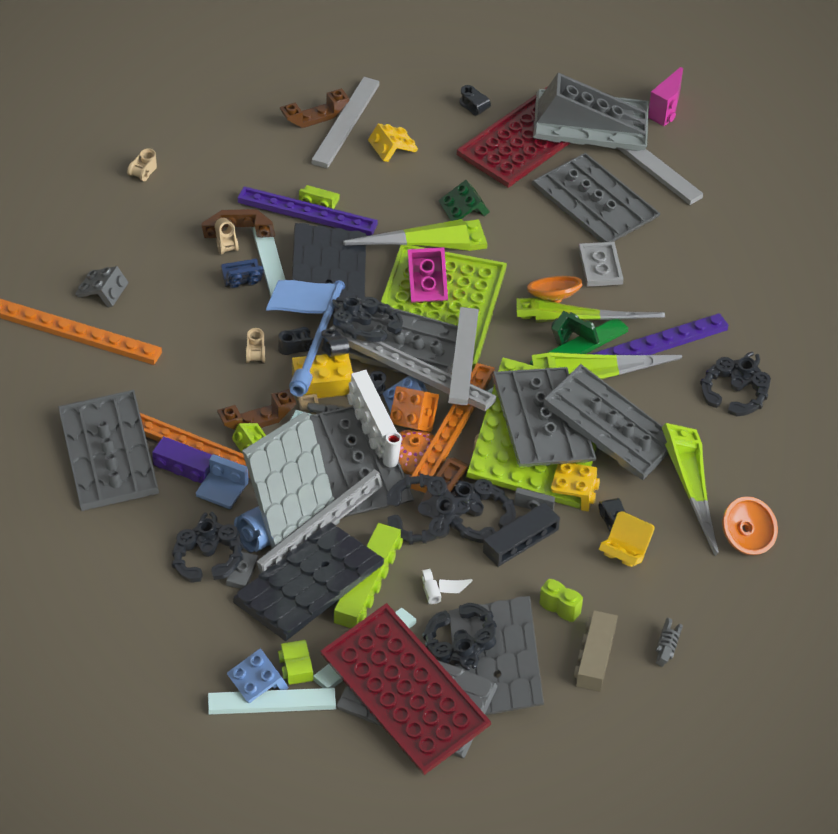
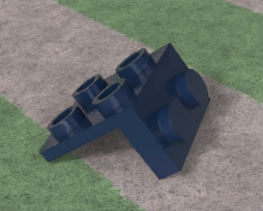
M257 259L221 264L225 287L236 288L241 286V284L247 283L248 285H255L262 279L264 269L263 266L258 265Z

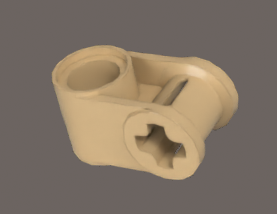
M153 149L142 150L135 160L129 164L127 174L139 177L141 181H146L157 168L156 152Z
M226 218L218 219L215 223V230L220 255L231 250L238 251L239 247L234 225ZM228 224L227 230L221 231L222 226Z
M252 328L247 333L246 363L250 361H262V363H265L264 332L259 328Z

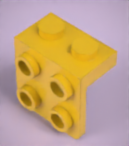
M377 124L368 139L381 159L387 162L397 148L417 152L418 150L414 140L408 136L404 128L392 127L389 124Z
M573 463L558 464L551 485V491L553 493L581 497V510L589 512L591 504H594L596 499L594 491L599 489L600 479L597 478V467Z
M621 511L616 516L608 540L601 542L599 550L603 551L604 555L609 558L616 557L627 566H635L641 563L654 532V526Z

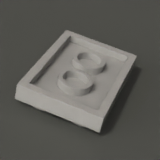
M615 242L579 244V253L587 287L623 284V275Z

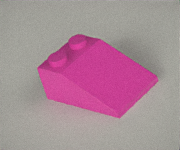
M682 67L651 91L648 118L662 126L672 122L676 116L675 112L683 75Z
M444 247L408 249L411 303L448 301Z

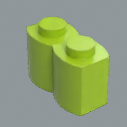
M548 579L541 587L539 603L544 609L556 612L559 617L569 622H574L581 614L583 597L577 591L565 588L562 583L554 579Z
M306 640L282 643L281 650L278 651L279 663L284 664L281 667L283 679H287L288 685L313 681V669Z

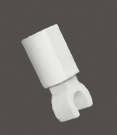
M431 569L422 570L424 575L422 577L423 588L428 603L432 605L441 602V593L436 580H433Z

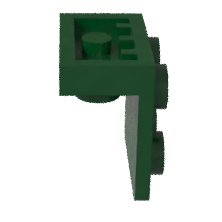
M467 180L463 181L439 200L451 221L464 218L474 209L477 213L480 211L484 216L490 213L477 191Z

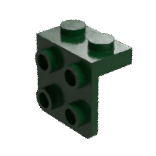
M563 311L559 318H556L552 323V332L556 343L560 346L568 341L572 333L595 344L599 343L595 325L588 320L583 321L572 312L567 313Z

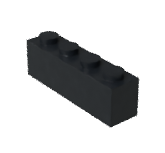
M546 503L534 507L527 514L519 516L514 522L504 525L494 534H489L484 539L483 553L499 567L558 531L560 517Z

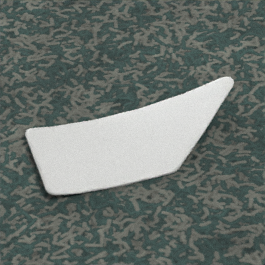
M440 579L439 591L443 593H460L473 580Z

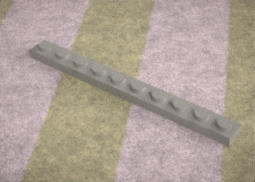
M334 325L330 328L337 330L342 336L346 337L350 348L447 394L450 393L451 374L383 342L354 340L351 335L343 333ZM470 384L468 404L486 411L496 402L495 395Z

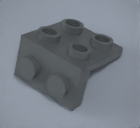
M118 266L91 270L87 273L83 283L78 286L79 289L75 295L83 297L98 294L107 307H112L129 282Z

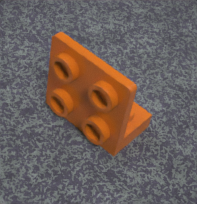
M396 386L390 414L392 423L398 426L432 432L439 394Z

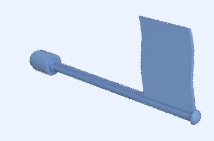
M279 280L267 305L266 311L284 310L299 313H324L303 367L294 372L290 382V392L294 396L301 397L306 394L313 377L309 371L323 339L321 331L327 329L335 309L332 300H336L340 296L342 289L345 288L344 282L340 280L334 284Z

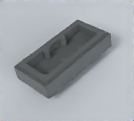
M517 488L515 506L532 510L534 507L546 503L554 511V496Z
M241 552L243 560L240 561L233 573L228 576L226 585L239 589L247 586L256 567L258 555Z

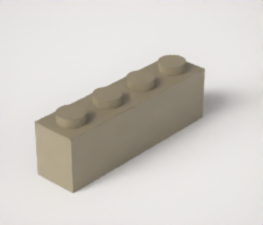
M594 611L592 618H588L586 630H589L588 634L584 633L582 646H585L584 650L580 649L578 662H581L580 666L576 665L574 678H577L576 687L601 692L618 615Z

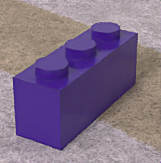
M163 436L152 451L153 465L171 471L176 475L189 478L194 482L203 483L210 473L209 459L212 454Z

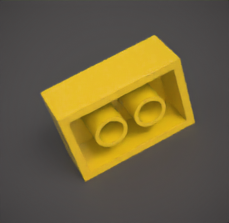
M327 354L316 355L309 371L313 378L307 393L304 395L317 394V398L348 395L350 392L349 382H351V375L353 373L349 354L329 357ZM307 356L292 358V376L297 369H302Z

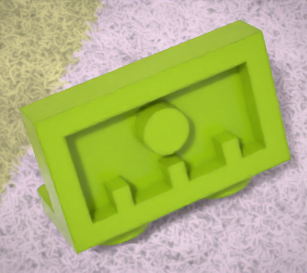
M306 185L305 189L299 190L300 201L332 209L335 208L340 199V194L309 185Z
M239 423L232 436V440L243 454L242 450L266 435L258 423Z

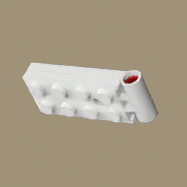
M363 370L352 373L351 382H349L350 392L347 395L349 404L353 405L355 416L361 421L364 434H367L369 437L370 447L375 449L379 459L383 458L385 466L395 467L399 460L402 437L396 431L367 371Z

